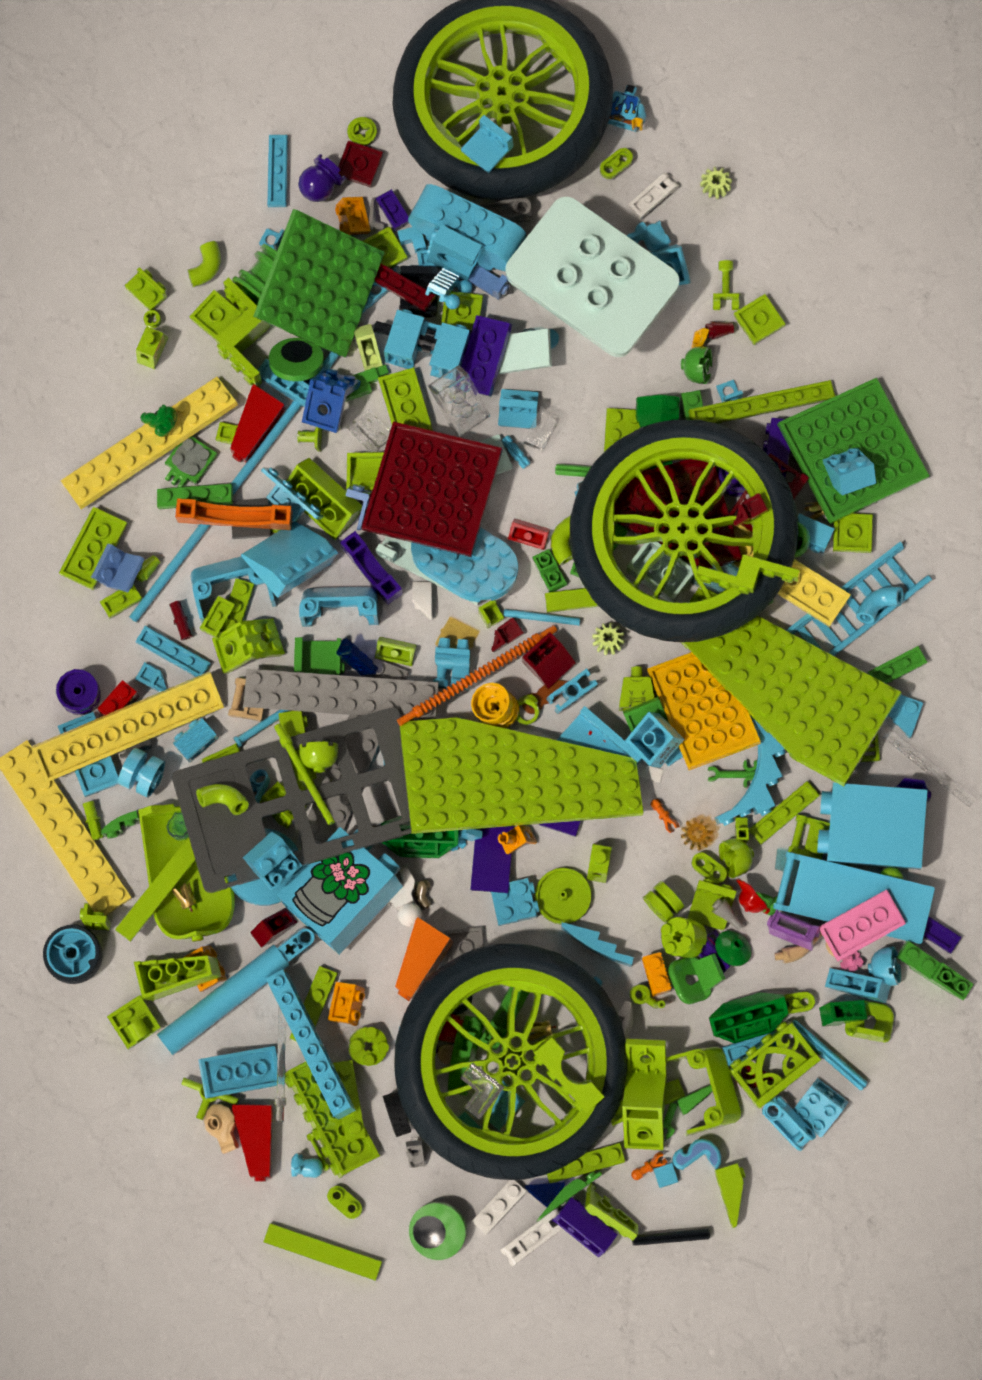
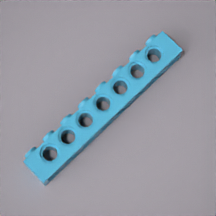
M282 969L266 978L269 987L333 1117L339 1120L356 1111L289 974Z

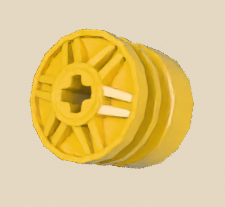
M483 684L472 696V711L485 724L506 729L518 718L519 703L517 699L500 684Z

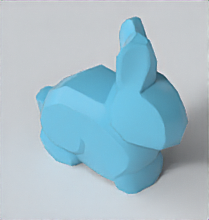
M661 221L648 226L641 222L636 226L635 232L627 235L636 243L644 240L647 249L651 252L669 247L671 243L668 235L665 234L661 227Z

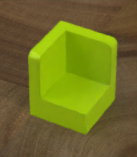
M496 600L489 601L478 607V613L487 629L504 620Z

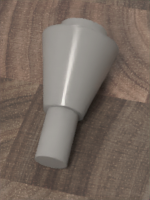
M719 898L713 903L712 912L730 922L737 930L742 928L743 924L735 917L726 898L722 900Z

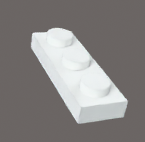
M510 1180L472 1222L487 1235L527 1191L515 1180Z

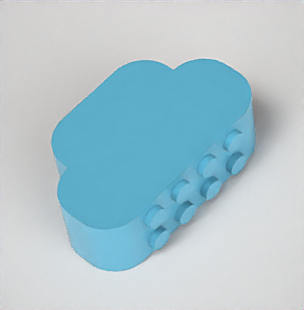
M432 184L425 185L408 218L410 225L426 235V239L429 242L435 228L439 230L442 224L481 244V250L476 258V266L479 265L485 270L495 268L506 271L508 260L526 239V232L514 222Z

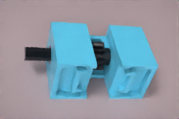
M405 309L402 311L397 310L392 325L376 321L373 332L389 336L384 349L385 363L410 369L414 366L418 351L432 354L429 363L432 368L431 376L457 382L470 338V330H467L465 326H453L442 323V325L424 321V317L414 315L411 311Z

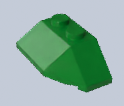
M399 816L382 822L381 826L399 821L402 817ZM410 823L400 825L401 831L411 828ZM458 830L410 833L382 842V844L386 845L399 857L439 859L458 845Z
M759 992L723 1003L709 1017L713 1036L736 1044L772 1033L789 1013L784 995Z

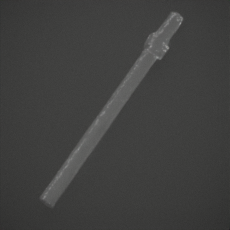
M279 1006L277 1097H275L274 1106H276V1122H284V1107L286 1106V1097H284L286 1019Z

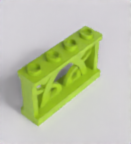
M784 1021L776 1027L777 1031L774 1034H767L760 1040L762 1043L759 1046H752L745 1052V1057L741 1060L737 1058L730 1064L731 1068L728 1071L756 1108L760 1109L821 1060L792 1022L786 1023ZM789 1033L794 1037V1045L791 1049H787L790 1045L789 1039L786 1043L781 1041L784 1034ZM776 1041L777 1047L770 1046L773 1042ZM799 1043L809 1055L805 1058L795 1052ZM777 1053L786 1055L782 1062L784 1076L780 1077L775 1073L762 1074L766 1054ZM757 1056L756 1063L751 1061L754 1057ZM790 1057H792L790 1062L794 1063V1067L791 1069L787 1067V1061ZM747 1065L751 1067L750 1072L747 1074H755V1078L746 1080L741 1076L742 1068ZM772 1077L774 1082L768 1085V1079L763 1081V1078ZM756 1082L760 1095L756 1097L747 1084Z

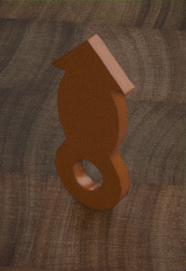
M558 680L549 689L543 685L537 693H530L538 700L539 712L543 705L549 704L546 698L566 684L567 681ZM558 695L557 697H555V698L553 699V702L556 701V700L559 698L560 695ZM526 703L522 704L523 709L527 713L535 714L534 708L529 707Z

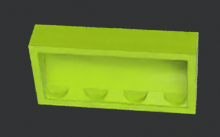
M384 452L347 453L346 490L350 486L357 484L364 486V490L372 491Z

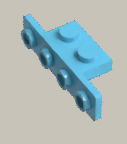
M263 467L261 469L276 484L266 498L274 505L291 506L293 522H296L305 510L315 519L323 518V515L320 514L321 510L314 504L310 505L302 493H296L292 489L293 485L290 482L280 479L278 477L279 473L272 467Z

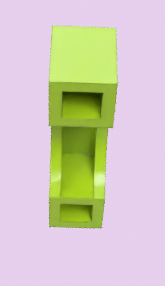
M552 1035L533 1050L535 1054L534 1060L540 1066L543 1064L548 1069L546 1073L553 1081L557 1079L561 1083L559 1088L566 1096L570 1094L575 1099L573 1104L579 1111L583 1109L587 1113L604 1098V1094L591 1080L577 1082L569 1079L563 1073L561 1061L565 1051Z

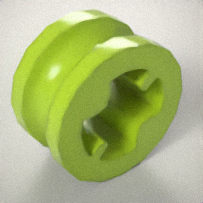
M149 310L144 314L143 320L147 327L155 329L160 325L161 318L157 311ZM155 316L156 322L153 323L152 321V323H149L148 318Z

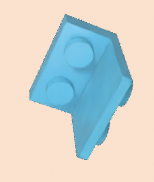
M483 115L479 120L480 129L461 148V152L489 173L514 146L512 137Z
M817 1078L793 1110L816 1135L823 1137L844 1110L848 1101Z

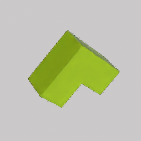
M735 818V838L743 840L745 843H748L749 840L748 818Z

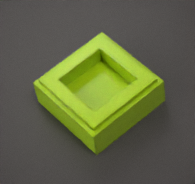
M220 422L215 440L232 444L238 425Z

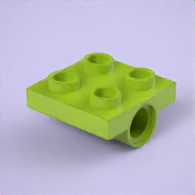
M140 995L107 1016L128 1050L161 1029Z

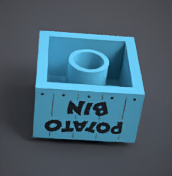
M648 712L625 741L649 766L661 768L683 742L684 738L661 714Z

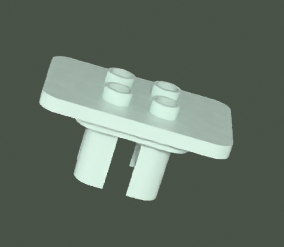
M561 197L553 203L506 264V278L513 286L614 357H623L633 349L675 295L679 287V276L674 269L571 197Z

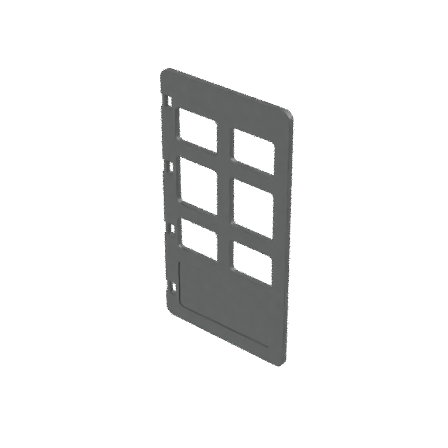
M388 708L291 737L295 750H299L300 744L306 747L308 742L330 741L332 746L333 742L338 744L337 762L342 778L338 781L317 786L316 788L323 800L341 794L348 795L358 826V832L325 843L317 844L315 842L305 810V806L314 803L315 800L308 789L304 791L299 789L289 754L279 741L175 771L172 774V781L204 890L208 893H214L235 885L260 879L243 857L266 837L262 819L287 810L293 814L302 844L300 850L293 852L302 866L410 834L411 828L403 831L400 829V825L410 823L400 729L397 719L401 717L399 711L396 708ZM367 729H374L385 766L356 774L345 737ZM275 758L286 795L267 802L257 803L246 766L265 759ZM389 781L392 785L402 818L399 821L373 827L361 790L368 786ZM213 784L228 785L236 788L246 798L249 806L240 815L232 814L224 804L216 803L202 807L197 799L196 790ZM353 840V846L342 847L341 843ZM236 874L237 880L225 882V877Z

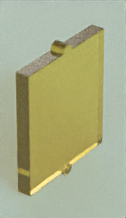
M449 617L444 628L440 630L441 633L435 645L438 646L440 638H449L450 648L457 649L458 639L468 640L470 650V648L474 647L473 643L479 631Z

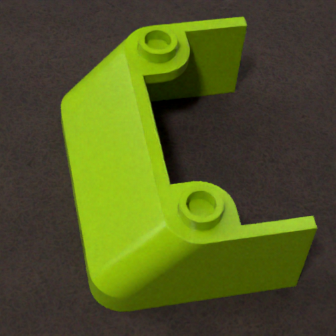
M716 1046L701 1048L666 1057L667 1064L687 1059L689 1066L693 1069L706 1068L717 1105L708 1108L704 1112L705 1125L686 1130V1136L734 1124L740 1119L741 1110L732 1078L728 1071L729 1067L725 1053L721 1048Z

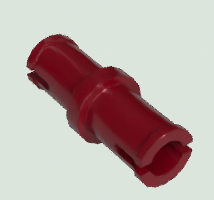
M181 601L170 603L169 606L174 617L173 623L177 626L181 641L192 638L193 636L187 623L188 617L184 614Z

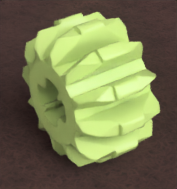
M713 167V172L707 169L706 174L701 176L703 181L700 182V186L704 187L702 192H709V198L715 195V198L718 199L719 194L725 197L726 191L731 190L730 184H732V179L728 178L729 172L723 173V167L719 171H717L716 167Z
M603 623L602 630L598 627L595 629L597 634H593L592 638L596 640L593 642V646H599L597 652H601L604 649V655H607L610 650L611 654L614 655L615 649L621 650L619 644H624L625 640L621 639L624 636L623 632L617 633L620 629L619 626L612 629L613 623H610L609 628H606L605 623ZM605 637H612V642H605Z

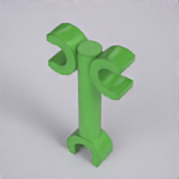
M744 760L743 769L745 771H718L716 767H708V771L715 773V777H708V781L714 782L718 778H745L743 787L747 788V782L753 780L757 760H754L752 768H749L747 760Z

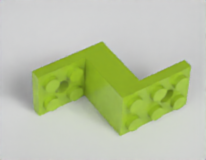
M228 277L223 282L224 292L227 294L225 297L231 304L235 303L239 307L238 310L242 312V315L215 338L217 342L216 347L219 350V355L224 360L228 359L232 363L231 367L237 373L241 372L245 376L243 377L250 386L254 384L259 387L262 384L260 372L242 353L264 334L270 326L268 323L253 317L257 305Z
M626 1039L627 1077L622 1105L624 1148L664 1150L663 1114L667 1089L666 1040ZM643 1055H648L650 1058H644Z

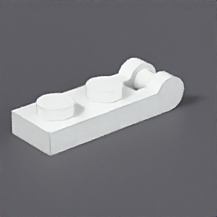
M666 172L628 204V207L640 220L678 188L679 185L675 181L672 182ZM661 184H665L667 187L664 189Z

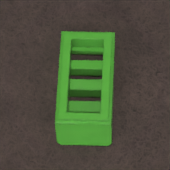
M711 1085L677 1100L676 1103L682 1116L686 1115L713 1092Z

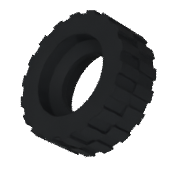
M398 1091L384 1095L383 1100L395 1136L399 1137L411 1133Z

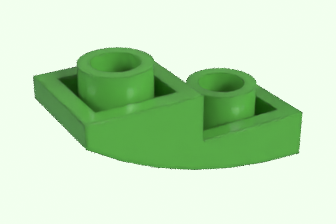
M549 549L532 557L549 592H554L567 586L557 562Z
M129 812L114 819L101 830L102 835L108 839L118 837L120 833H123L121 825L130 827L140 821L138 812Z

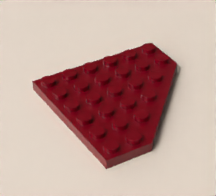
M687 459L664 466L673 482L681 505L688 504L696 482L705 470L708 462ZM715 466L700 490L696 503L701 506L720 487ZM659 468L641 472L652 492L665 506L673 502L669 487ZM637 477L627 484L615 503L614 515H641L657 519L663 517V514L649 499ZM724 496L704 517L705 519L727 517L729 515ZM674 510L670 512L669 516L675 518L680 513ZM691 511L689 513V517L695 518L699 515L697 511ZM617 522L638 535L655 532L654 527L638 523ZM732 524L713 528V533L736 538ZM666 526L661 527L659 532L666 534L669 532V528ZM682 527V534L685 533L686 527ZM706 527L698 529L700 534H705L708 531ZM712 542L704 544L705 548L720 566L742 560L738 546H728ZM671 543L668 546V548L670 550H676L679 545L677 543ZM691 543L687 548L689 550H696L698 545ZM702 555L694 558L697 567L702 566L713 569V566ZM680 556V558L689 562L687 556Z

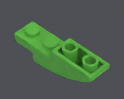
M909 941L905 942L896 958L908 965L911 970L963 1001L974 985Z
M513 987L508 988L490 1020V1024L501 1038H504L507 1034L508 1007ZM522 990L518 992L515 1019L530 992ZM486 1029L480 1040L487 1044L492 1037ZM494 1043L492 1049L497 1050L500 1043Z
M465 1015L462 1028L480 1040L484 1025L477 1017ZM459 1031L456 1034L450 1065L460 1062L477 1061L475 1056L478 1046L466 1039ZM463 1067L449 1071L448 1091L470 1083L475 1067ZM469 1090L457 1093L456 1095L467 1096Z

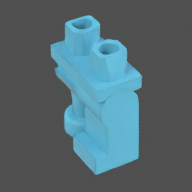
M440 638L438 647L435 649L437 678L433 680V682H439L438 688H447L448 680L445 679L447 669L452 670L451 684H456V681H460L461 678L465 679L466 675L469 676L471 653L468 640L458 639L457 649L450 648L449 638Z

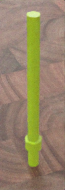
M280 723L275 725L274 729L280 738L279 742L283 748H286L327 824H333L335 820L294 749L291 737L285 733Z

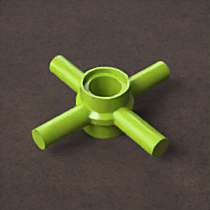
M185 1077L181 1085L199 1091L203 1100L196 1118L200 1120L204 1119L210 1102L220 1099L237 1105L239 1098L230 1094L205 1099L203 1084Z

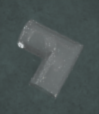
M471 1063L460 1077L461 1080L475 1090V1093L465 1104L464 1108L476 1118L481 1119L504 1087L474 1063Z

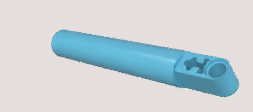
M302 927L279 945L275 946L273 944L164 1028L157 1036L172 1055L176 1054L267 983L266 978L287 968L290 960L314 942V933L309 928ZM309 932V940L302 942L300 940L301 933ZM287 944H289L290 946L294 945L292 947V953L288 951L285 953V951L287 950Z

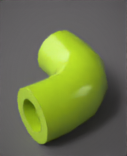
M210 241L200 246L203 258L202 263L197 267L187 270L192 287L200 286L210 281L217 274L221 264V254L217 241Z
M571 515L555 527L551 536V549L559 565H564L573 559L569 544Z
M213 784L196 790L197 799L202 807L216 803L224 804L232 814L240 815L249 806L246 798L236 788L228 785Z

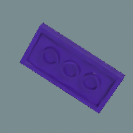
M476 315L455 385L456 388L489 397L492 396L512 324Z

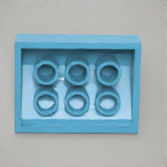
M293 522L291 530L278 531L242 553L241 557L276 597L279 598L330 566L338 552L327 539L301 524Z

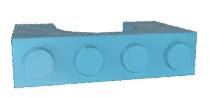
M441 224L439 230L435 228L431 236L430 245L426 253L429 256L427 262L441 269L444 267L460 275L459 278L462 280H468L476 266V258L482 245Z

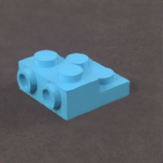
M528 878L509 882L508 893L491 892L498 926L536 918L539 907L537 901H533L534 885L533 882L528 881Z

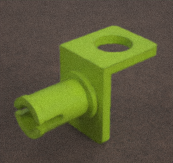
M316 427L314 431L298 430L297 434L299 436H297L298 443L314 442L317 452H321L322 430L324 429Z

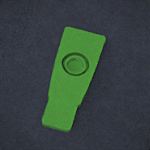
M593 1171L585 1177L586 1182L576 1179L566 1185L536 1221L539 1222L602 1176L601 1171L597 1174Z

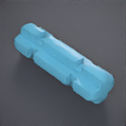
M506 436L501 440L512 457L519 461L518 464L521 468L524 469L530 465V460L526 456L524 457V453L516 443H513L510 436Z

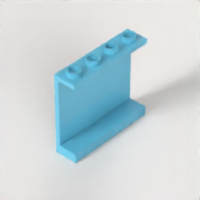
M586 706L581 709L577 718L557 739L566 743L631 757L637 762V765L642 761L638 753Z

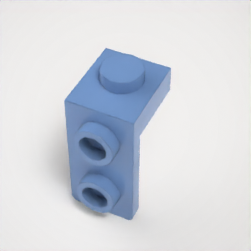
M479 265L475 267L468 278V281L497 300L500 299L502 294L505 295L510 287L505 275L502 274L498 278Z
M354 484L347 488L346 496L364 501L357 530L361 531L372 492L364 490V486Z

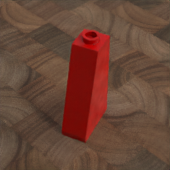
M254 384L250 389L230 447L231 454H233L232 457L240 463L242 461L247 463L286 410L282 402Z
M232 1105L249 1176L254 1178L256 1182H266V1178H271L273 1106Z

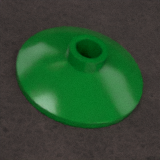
M728 930L722 932L716 938L715 948L717 954L725 963L732 966H742L749 961L751 947L743 935L736 931Z

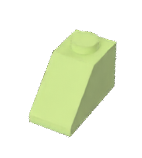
M371 324L357 327L354 335L364 370L383 366Z

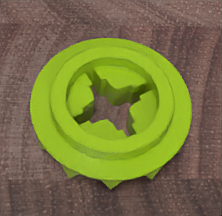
M366 117L355 118L348 125V138L354 143L368 145L374 141L377 134L375 123ZM359 126L363 130H367L365 132V137H363L361 134H357L359 133Z

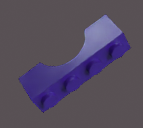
M356 531L340 542L343 551L387 605L403 594L402 588L379 564Z

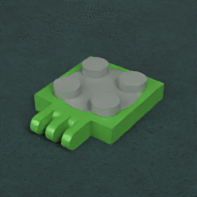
M191 436L176 446L165 461V465L171 468L165 480L169 482L174 476L171 482L172 485L175 486L179 480L181 481L177 488L184 487L188 480L197 485L218 454Z

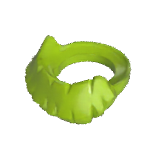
M531 694L520 697L517 700L519 707L526 703L534 708L535 715L530 720H524L519 713L516 720L521 724H531L536 721L539 715L538 700Z

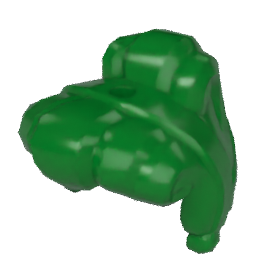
M163 404L155 413H142L140 420L144 424L155 428L157 436L164 437L173 430L177 420V413L174 408L166 407Z

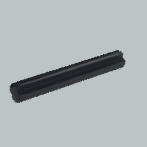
M696 1229L638 1234L632 1240V1244L638 1246L710 1239V1230Z

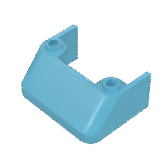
M242 557L198 567L191 572V584L201 623H203L205 617L200 600L206 599L211 595V585L244 576H249L250 581L255 585L265 584ZM267 586L272 607H276L273 592Z

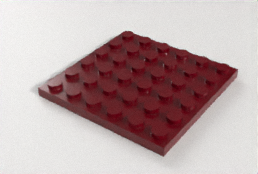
M393 421L361 529L472 557L503 449Z

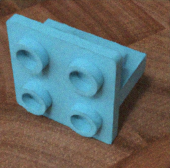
M502 389L499 401L498 426L535 429L538 392Z

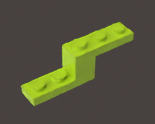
M743 554L737 576L699 566L697 577L704 583L711 584V582L719 583V586L722 588L730 589V587L738 589L737 591L740 593L749 594V592L754 593L760 572H763V575L774 578V576L782 577V580L785 582L793 583V581L798 582L800 570Z

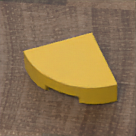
M701 328L694 332L692 348L703 346L709 329Z

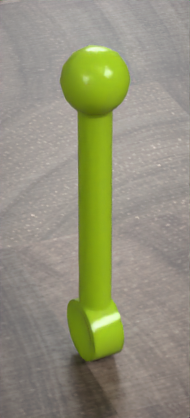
M309 1133L307 1135V1140L311 1141L320 1161L323 1164V1170H329L330 1166L328 1163L325 1162L317 1144L314 1141L313 1134Z

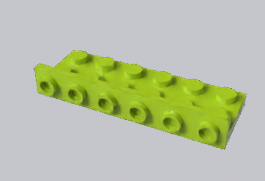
M307 1062L285 1073V1083L288 1088L293 1089L295 1093L293 1095L294 1100L298 1106L301 1105L304 1111L302 1113L307 1123L310 1122L313 1128L311 1130L316 1141H320L322 1154L325 1158H329L331 1162L330 1169L335 1176L337 1175L340 1179L344 1175L380 1157L365 1127L366 1137L364 1139L345 1141L342 1119L338 1120L333 1117Z

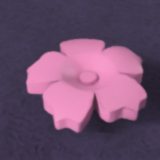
M856 951L851 956L843 958L840 966L844 970L849 969V972H855L858 970V967L863 966L864 961L860 958V953Z

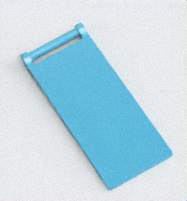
M786 851L785 857L787 859L777 901L774 903L773 909L828 922L887 889L906 924L885 936L918 944L922 943L935 891L934 887ZM795 859L799 860L800 863L790 905L787 906L784 905Z

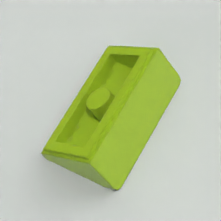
M379 637L375 659L412 666L417 645Z

